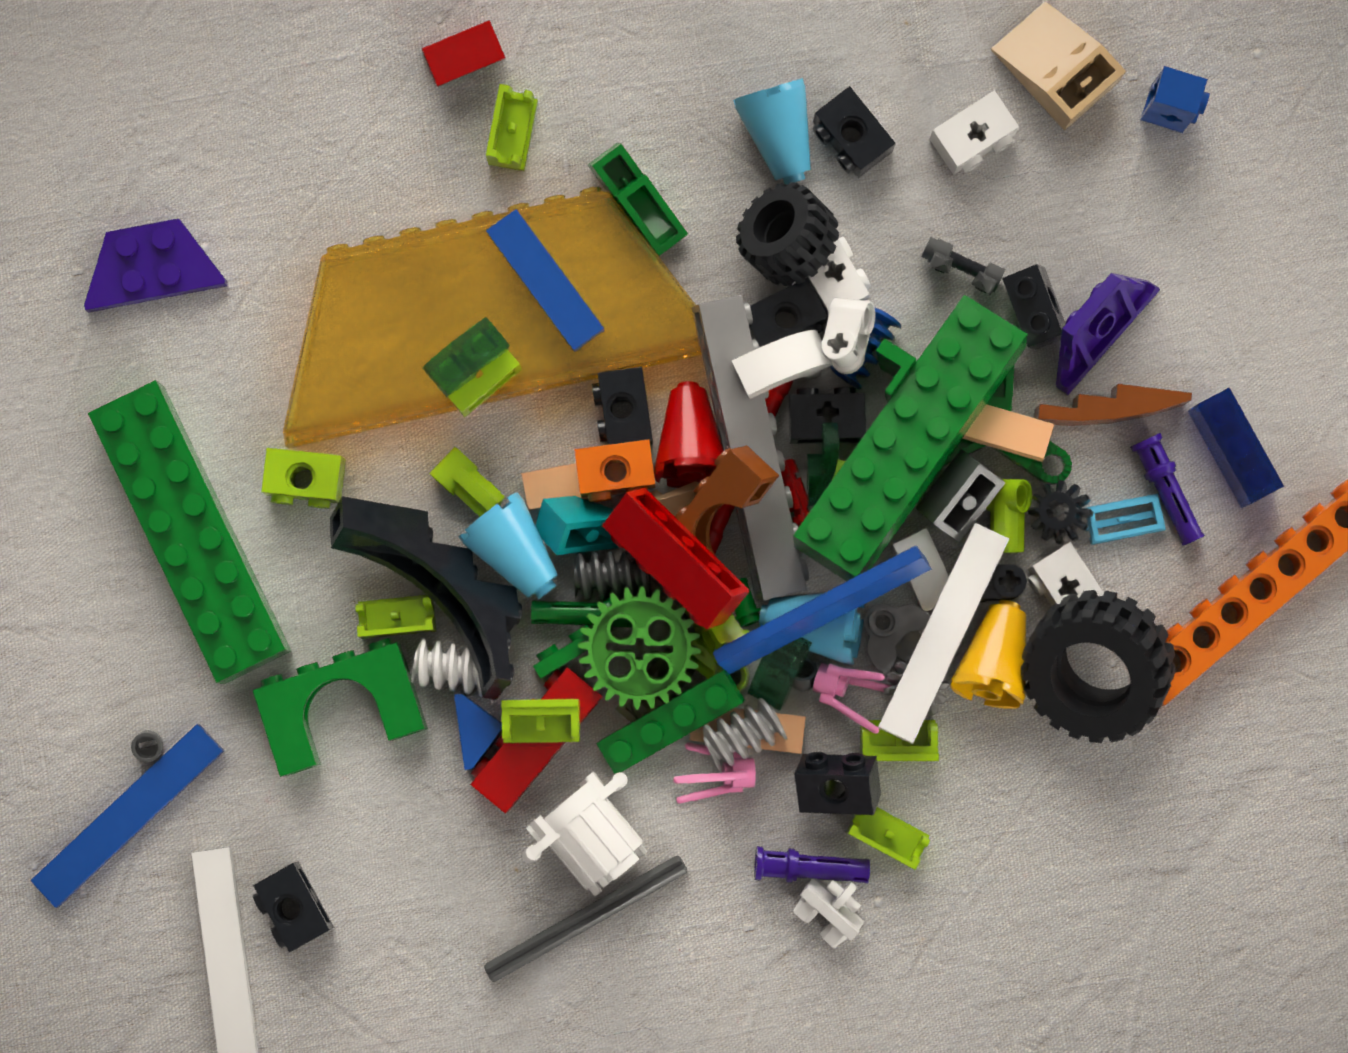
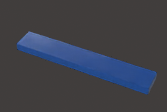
M914 546L714 650L713 654L717 664L731 674L932 570L930 564L920 549Z
M196 724L30 881L55 908H59L224 752V749L200 724Z

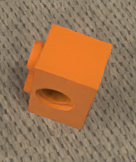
M649 439L574 449L581 497H589V502L611 500L612 493L630 492L642 488L647 490L655 488ZM612 463H620L627 470L626 476L619 482H612L605 476L606 468Z

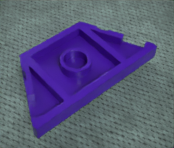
M178 218L106 232L84 308L89 313L226 287L228 284L224 276Z
M1110 273L1103 282L1098 283L1093 288L1088 300L1079 310H1075L1070 314L1065 326L1062 328L1056 388L1068 396L1160 291L1159 287L1148 280Z

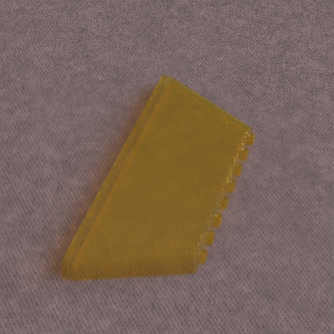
M601 187L586 188L579 192L580 196L565 199V195L551 196L543 200L544 204L529 207L528 203L515 204L507 208L508 212L493 215L492 211L479 212L471 216L472 220L457 223L456 219L444 220L436 223V228L421 231L419 227L408 228L400 231L399 236L385 239L384 236H373L364 239L363 245L349 247L348 244L330 246L327 248V253L321 256L282 431L285 446L290 449L457 411L458 409L434 382L433 377L438 374L435 369L448 357L453 356L456 359L467 350L464 347L465 343L478 332H482L485 335L489 330H492L520 363L522 368L518 374L481 405L598 379V373L641 366L643 369L700 356L702 354L691 308L696 304L609 192L602 191ZM515 209H517L604 327L605 331L575 352L486 233L487 229ZM474 364L469 365L468 370L470 374L468 377L474 375L480 378L483 375L480 369L483 364L480 367H476Z

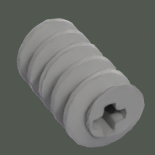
M760 698L757 701L758 712L749 705L744 706V719L735 711L731 712V725H728L722 718L717 719V732L707 724L703 726V740L719 772L721 771L720 759L722 758L730 766L734 765V752H737L743 759H747V746L750 745L759 753L762 751L761 739L766 740L771 746L775 745L774 733L776 732L785 740L787 739L773 707L764 699Z

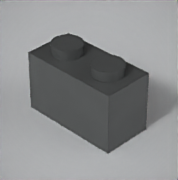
M961 449L917 505L916 509L934 525L960 542L1001 490L1005 482Z

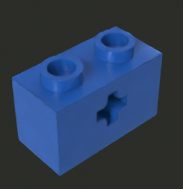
M1164 66L1150 86L1140 120L1183 133L1190 123H1196L1199 114L1203 115L1210 93L1204 90L1208 79Z

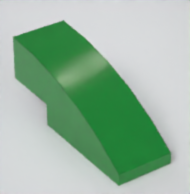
M621 143L614 144L588 164V167L657 256L662 255L688 235L650 179L641 172Z

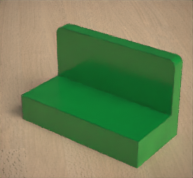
M884 338L876 353L880 369L894 377L884 392L888 402L917 361L915 357Z

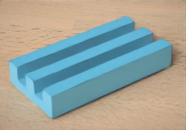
M1158 494L1087 507V509H1091L1094 512L1093 517L1087 518L1086 523L1090 527L1088 531L1090 533L1091 545L1166 530ZM1152 503L1153 510L1099 521L1095 519V514ZM1155 518L1156 522L1154 525L1103 535L1098 533L1100 528Z

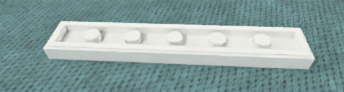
M974 523L878 726L879 729L913 744L1009 538Z
M227 847L192 853L217 1053H258L232 849Z

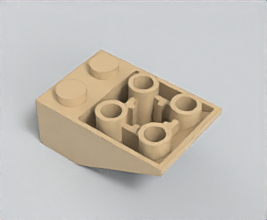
M1046 1L991 48V51L1064 131L1113 89L1126 73V70L1101 43Z

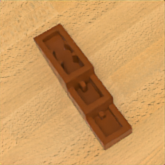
M1117 384L1111 389L1110 398L1078 394L1073 399L1072 408L1039 404L1035 408L1034 418L1061 426L1112 424L1145 418L1184 406L1192 400V393Z

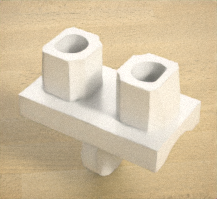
M810 879L801 892V898L794 909V913L807 923H810L818 913L823 915L829 923L822 929L820 935L833 948L847 938L852 941L859 934V929L865 922L855 913L861 904L851 896L857 888L853 882H850L843 889L834 880L826 887L818 879Z

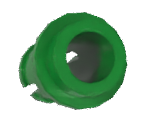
M747 578L739 579L750 590ZM751 591L735 609L736 616L734 618L741 628L759 622L761 608L756 607Z

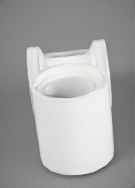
M835 298L830 304L828 322L822 340V350L839 373L852 374L863 365L869 337L875 323V307L871 301Z

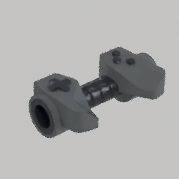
M930 237L921 256L928 260L930 268H935L936 271L941 273H949L951 267L957 268V270L974 277L972 285L979 291L989 295L996 291L1005 272L1004 268L991 262L986 267L952 251V244L939 238Z

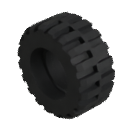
M1088 590L1083 591L1079 598L1075 594L1064 597L1060 604H1054L1047 610L1031 634L1022 654L1024 663L1021 666V678L1024 681H1028L1024 690L1028 699H1035L1034 709L1041 717L1044 715L1048 716L1051 719L1049 725L1059 731L1060 727L1069 731L1068 736L1078 740L1081 736L1089 737V742L1102 743L1105 737H1108L1110 742L1121 741L1126 733L1134 736L1142 731L1144 725L1150 724L1157 715L1171 687L1176 666L1172 662L1175 657L1174 647L1171 643H1165L1169 634L1164 625L1156 626L1153 622L1156 615L1148 608L1143 612L1136 607L1138 601L1127 597L1126 601L1118 599V593L1105 591L1103 596H1097V591ZM1079 643H1093L1108 648L1124 662L1130 675L1131 684L1119 689L1109 690L1097 688L1086 683L1071 668L1066 648Z

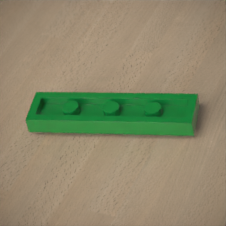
M723 669L670 699L669 703H663L602 738L596 744L613 773H620L739 706L745 699L730 674Z

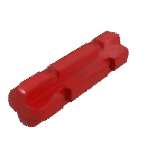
M787 459L784 460L785 471L781 472L784 486L790 488L793 498V507L789 508L790 513L794 512L795 514L792 520L799 527L809 514L808 506H811L801 477L797 478L796 473H799L795 460Z

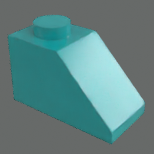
M576 496L543 499L535 526L541 539L556 555L619 547L612 541L611 534L602 526L614 509Z

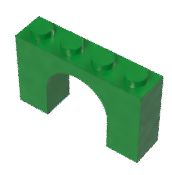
M389 638L369 644L368 652L355 656L354 650L333 656L334 663L319 667L318 662L297 668L298 675L283 679L282 674L260 681L262 687L254 689L253 694L280 777H286L321 765L310 731L308 714L316 694L323 687L335 681L353 680L362 684L370 691L377 703L389 741L428 729L414 683L411 682L412 677L400 643L395 642L391 644Z

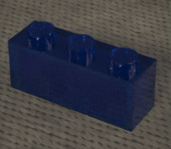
M1230 387L1188 410L1241 508L1284 487Z

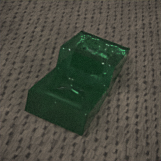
M484 317L435 355L422 369L442 393L448 397L475 378L478 371L504 354L510 347V344L490 320Z
M822 423V454H807L808 506L816 504L833 479L839 457L838 423Z
M800 637L762 657L747 693L757 699H764L770 706L780 711L787 702L796 676L803 668L812 642Z

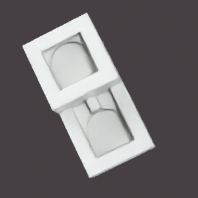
M927 528L892 544L895 554L898 555L917 546L927 558L932 570L908 581L919 607L927 612L935 608L949 576Z

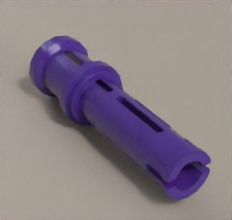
M1159 433L1130 448L1132 452H1137L1146 471L1144 477L1149 483H1154L1184 546L1205 535L1201 531L1173 473L1176 471V464L1174 461L1169 460L1161 443L1163 437Z
M757 846L754 880H761L762 877L785 878L786 882L792 883L797 881V878H811L868 884L870 859L810 856L799 854L798 851L789 848L787 852L768 851L764 850L763 846Z

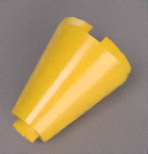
M1000 600L998 604L990 605L952 676L950 688L956 694L972 701L974 694L985 699L983 705L996 708L1016 709L1020 707L1021 703L1023 704L1026 697L1024 690L1026 681L1021 678V666L1024 663L1022 654L1026 646V613L1020 610L1021 606L1018 603Z

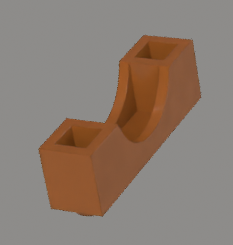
M748 445L724 450L716 459L715 465L717 467L711 476L704 478L694 490L696 496L692 502L680 509L675 515L714 556L709 533L712 519L717 510L724 504L733 505L738 508L759 504L779 477V474Z

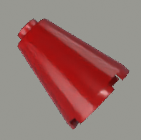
M694 381L680 382L676 388L670 391L654 467L655 481L660 483L661 478L667 479V486L673 488H680L694 481L700 483L704 478L711 476L717 467L715 465L716 459L724 451L707 390L700 387L699 383Z

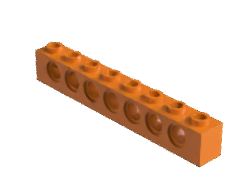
M1348 479L1330 493L1334 499L1323 507L1318 503L1302 516L1306 522L1296 531L1290 527L1274 540L1278 546L1269 554L1261 551L1246 564L1250 570L1238 579L1236 575H1233L1217 588L1221 594L1211 603L1206 598L1189 612L1193 617L1183 626L1176 623L1167 630L1169 636L1165 643L1173 645L1174 652L1180 657L1181 665L1174 674L1171 687L1161 706H1165L1348 551V526L1343 528L1335 520L1337 509H1343L1348 514ZM1310 532L1317 534L1321 539V548L1318 552L1311 550L1307 545V536ZM1281 556L1288 557L1293 563V572L1290 576L1284 575L1279 570L1278 562ZM1253 580L1260 581L1265 587V595L1261 600L1254 598L1250 593V584ZM1226 603L1234 606L1237 611V619L1233 624L1227 623L1222 618L1221 610ZM1198 627L1206 630L1209 635V642L1205 648L1198 647L1193 641V632Z

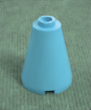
M803 78L734 99L735 109L774 179L779 180L783 178V182L786 185L790 182L806 179L804 172L811 170L806 85Z
M516 492L507 497L510 502L504 507L497 504L465 529L467 533L461 534L459 539L526 597L529 598L535 594L540 599L557 586L553 580L558 574L524 499Z
M823 593L771 598L768 605L763 604L761 607L759 625L762 626ZM856 608L789 644L845 665H854L853 658L857 659L864 619H861L860 613H857Z

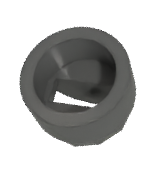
M808 658L793 660L788 666V680L796 690L808 691L812 689L818 671L816 663Z
M145 730L138 733L133 739L131 750L136 759L142 762H151L161 754L163 741L156 732ZM151 740H155L157 742L156 745H151L141 749L139 746V743L147 742Z

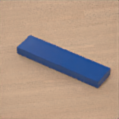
M517 209L486 230L488 236L574 352L605 331L599 320Z

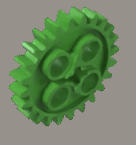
M640 586L638 596H632L629 588L625 587L624 599L621 600L613 592L610 593L612 604L607 606L603 602L598 601L597 605L601 614L599 616L592 613L587 614L588 619L593 623V627H581L580 630L589 637L588 641L578 643L579 648L588 650L587 655L579 658V663L591 664V668L584 673L585 678L594 676L598 678L593 686V690L596 691L605 686L607 688L605 700H610L615 694L619 695V707H623L627 699H633L634 708L638 710L641 700L646 699L650 708L653 709L655 697L660 696L666 704L669 703L667 691L671 689L680 695L682 691L678 682L682 680L691 683L692 681L691 677L685 672L686 669H698L699 666L690 659V655L701 653L700 648L691 645V641L700 637L699 632H688L687 630L694 621L691 618L682 620L681 616L686 609L683 606L673 609L671 606L674 600L670 597H667L664 602L660 601V589L656 588L651 597H646L644 586ZM617 618H626L632 624V631L625 638L614 636L610 630L612 622ZM659 619L665 620L670 625L668 636L661 640L652 638L648 632L650 624ZM636 638H643L644 644L647 646L667 645L672 646L673 651L666 653L646 650L643 651L642 657L638 658L635 657L633 650H607L605 646L607 643L634 645ZM615 656L626 657L631 664L629 671L621 676L614 675L608 667L612 658ZM659 657L668 663V670L665 675L656 678L648 674L646 668L650 660Z

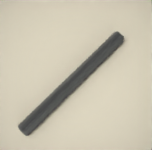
M674 856L489 961L484 966L488 977L492 982L500 980L685 875L687 867L682 858Z

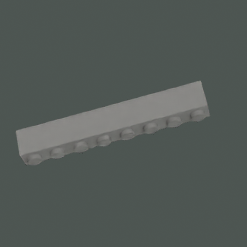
M742 295L697 304L691 308L723 449H733L748 445L779 474V477L759 504L744 508L735 506L755 599L767 600L807 590L805 582L809 581V571L805 560H800L798 549L794 547L793 535L799 527L797 523H792L789 508L793 507V498L790 488L784 486L781 472L785 471V462L781 450H776L773 435L777 434L774 415L768 413L765 398L769 397V391L749 399L732 363V360L759 348L757 340H752L749 325L753 323L750 305L748 302L744 303Z

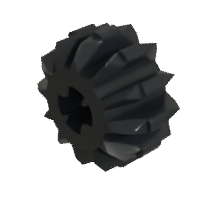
M1059 480L1056 485V492L1047 483L1043 485V490L1047 496L1043 498L1038 494L1033 495L1032 499L1039 503L1040 506L1039 508H1029L1028 514L1040 518L1036 519L1031 524V527L1034 530L1043 529L1041 538L1045 541L1050 540L1054 535L1055 542L1058 545H1063L1066 533L1075 542L1079 539L1075 531L1077 527L1083 531L1089 530L1090 527L1082 521V517H1093L1094 512L1091 509L1082 507L1087 505L1091 499L1086 494L1078 497L1081 489L1078 485L1073 484L1067 490L1066 482ZM1058 505L1069 508L1068 512H1064L1067 515L1064 520L1053 517V513H1058L1055 510Z

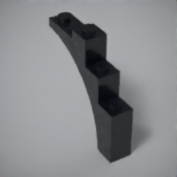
M342 496L330 516L331 549L359 555L381 564L412 582L430 597L453 622L466 643L478 672L482 698L497 700L506 686H510L514 675V667L509 663L508 651L511 645L510 631L514 625L519 624L522 617V604L518 602L517 588L478 581V568L476 565H473V553L469 548L432 542L433 528L429 527L428 511Z

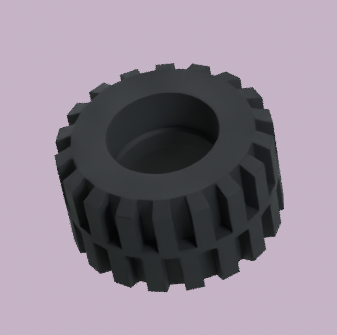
M790 182L788 185L780 183L773 190L770 187L764 190L761 197L758 198L756 196L751 201L753 203L749 209L746 208L742 214L744 217L743 221L738 223L737 230L740 233L736 236V243L740 246L738 250L744 259L767 280L769 279L776 285L781 283L784 286H791L794 281L800 284L805 282L806 277H814L821 266L825 267L829 262L828 256L834 254L837 247L834 242L839 239V231L836 230L839 225L837 219L833 216L834 214L804 185L800 186L794 182Z

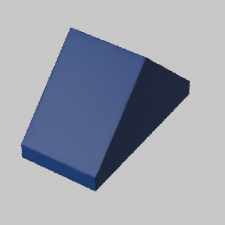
M456 694L454 698L464 770H471L484 758L501 735L502 722L466 695Z

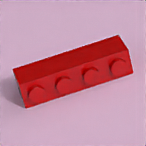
M646 488L626 492L602 525L611 534L612 541L617 546L626 549L637 560L638 567L645 573L652 575L663 586L665 594L671 599L678 601L689 612L690 618L706 630L724 624L750 591Z
M567 667L563 673L556 669L543 685L548 691L540 700L579 699L581 725L603 696L594 691L590 685ZM501 735L495 743L500 749L491 760L485 756L471 772L475 779L470 785L506 814L566 742L503 743Z

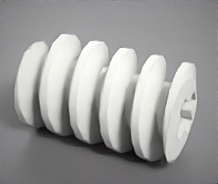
M421 639L415 653L412 683L418 675L420 686L426 687L431 678H433L435 689L440 690L446 680H448L449 690L454 693L460 684L463 683L466 695H470L477 685L479 696L482 697L478 672L467 646L462 655L459 656L457 655L456 644H451L447 653H443L441 641H437L430 651L427 649L426 639Z

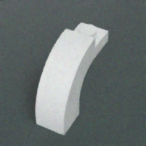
M807 330L784 337L732 360L749 399L798 378L805 377L808 382L821 376V370L832 366L831 360L823 353L822 340L817 330Z

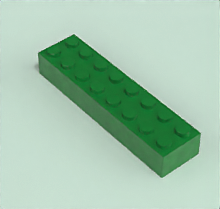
M964 295L793 535L794 547L846 582L870 570L1026 348L1028 334Z
M154 380L89 412L88 415L216 683L227 684L292 652L165 387Z

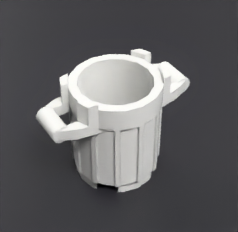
M594 771L578 784L581 787L548 816L543 818L540 815L526 828L537 843L524 850L522 859L528 864L533 863L539 859L541 852L549 846L585 890L589 889L594 896L599 894L602 889L596 882L604 888L639 860L638 856L641 857L648 852L642 845L643 840L607 798L610 794L621 790L627 784V776L621 772L616 773L610 778L608 784L605 785Z

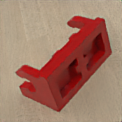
M490 20L422 48L423 55L437 87L506 59Z

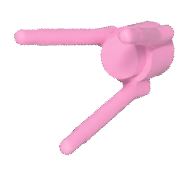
M821 663L814 680L813 692L821 694L820 703L832 706L862 727L877 734L879 732L877 726L835 698L836 696L844 697L848 684L884 692L885 688L892 685L870 681L884 680V675L881 673Z
M690 742L685 744L687 750L710 755L705 745ZM734 752V765L730 766L727 762H723L722 773L674 777L673 781L676 784L723 781V786L679 796L676 798V802L681 804L726 793L743 792V788H754L756 781L754 758L743 759L737 752Z

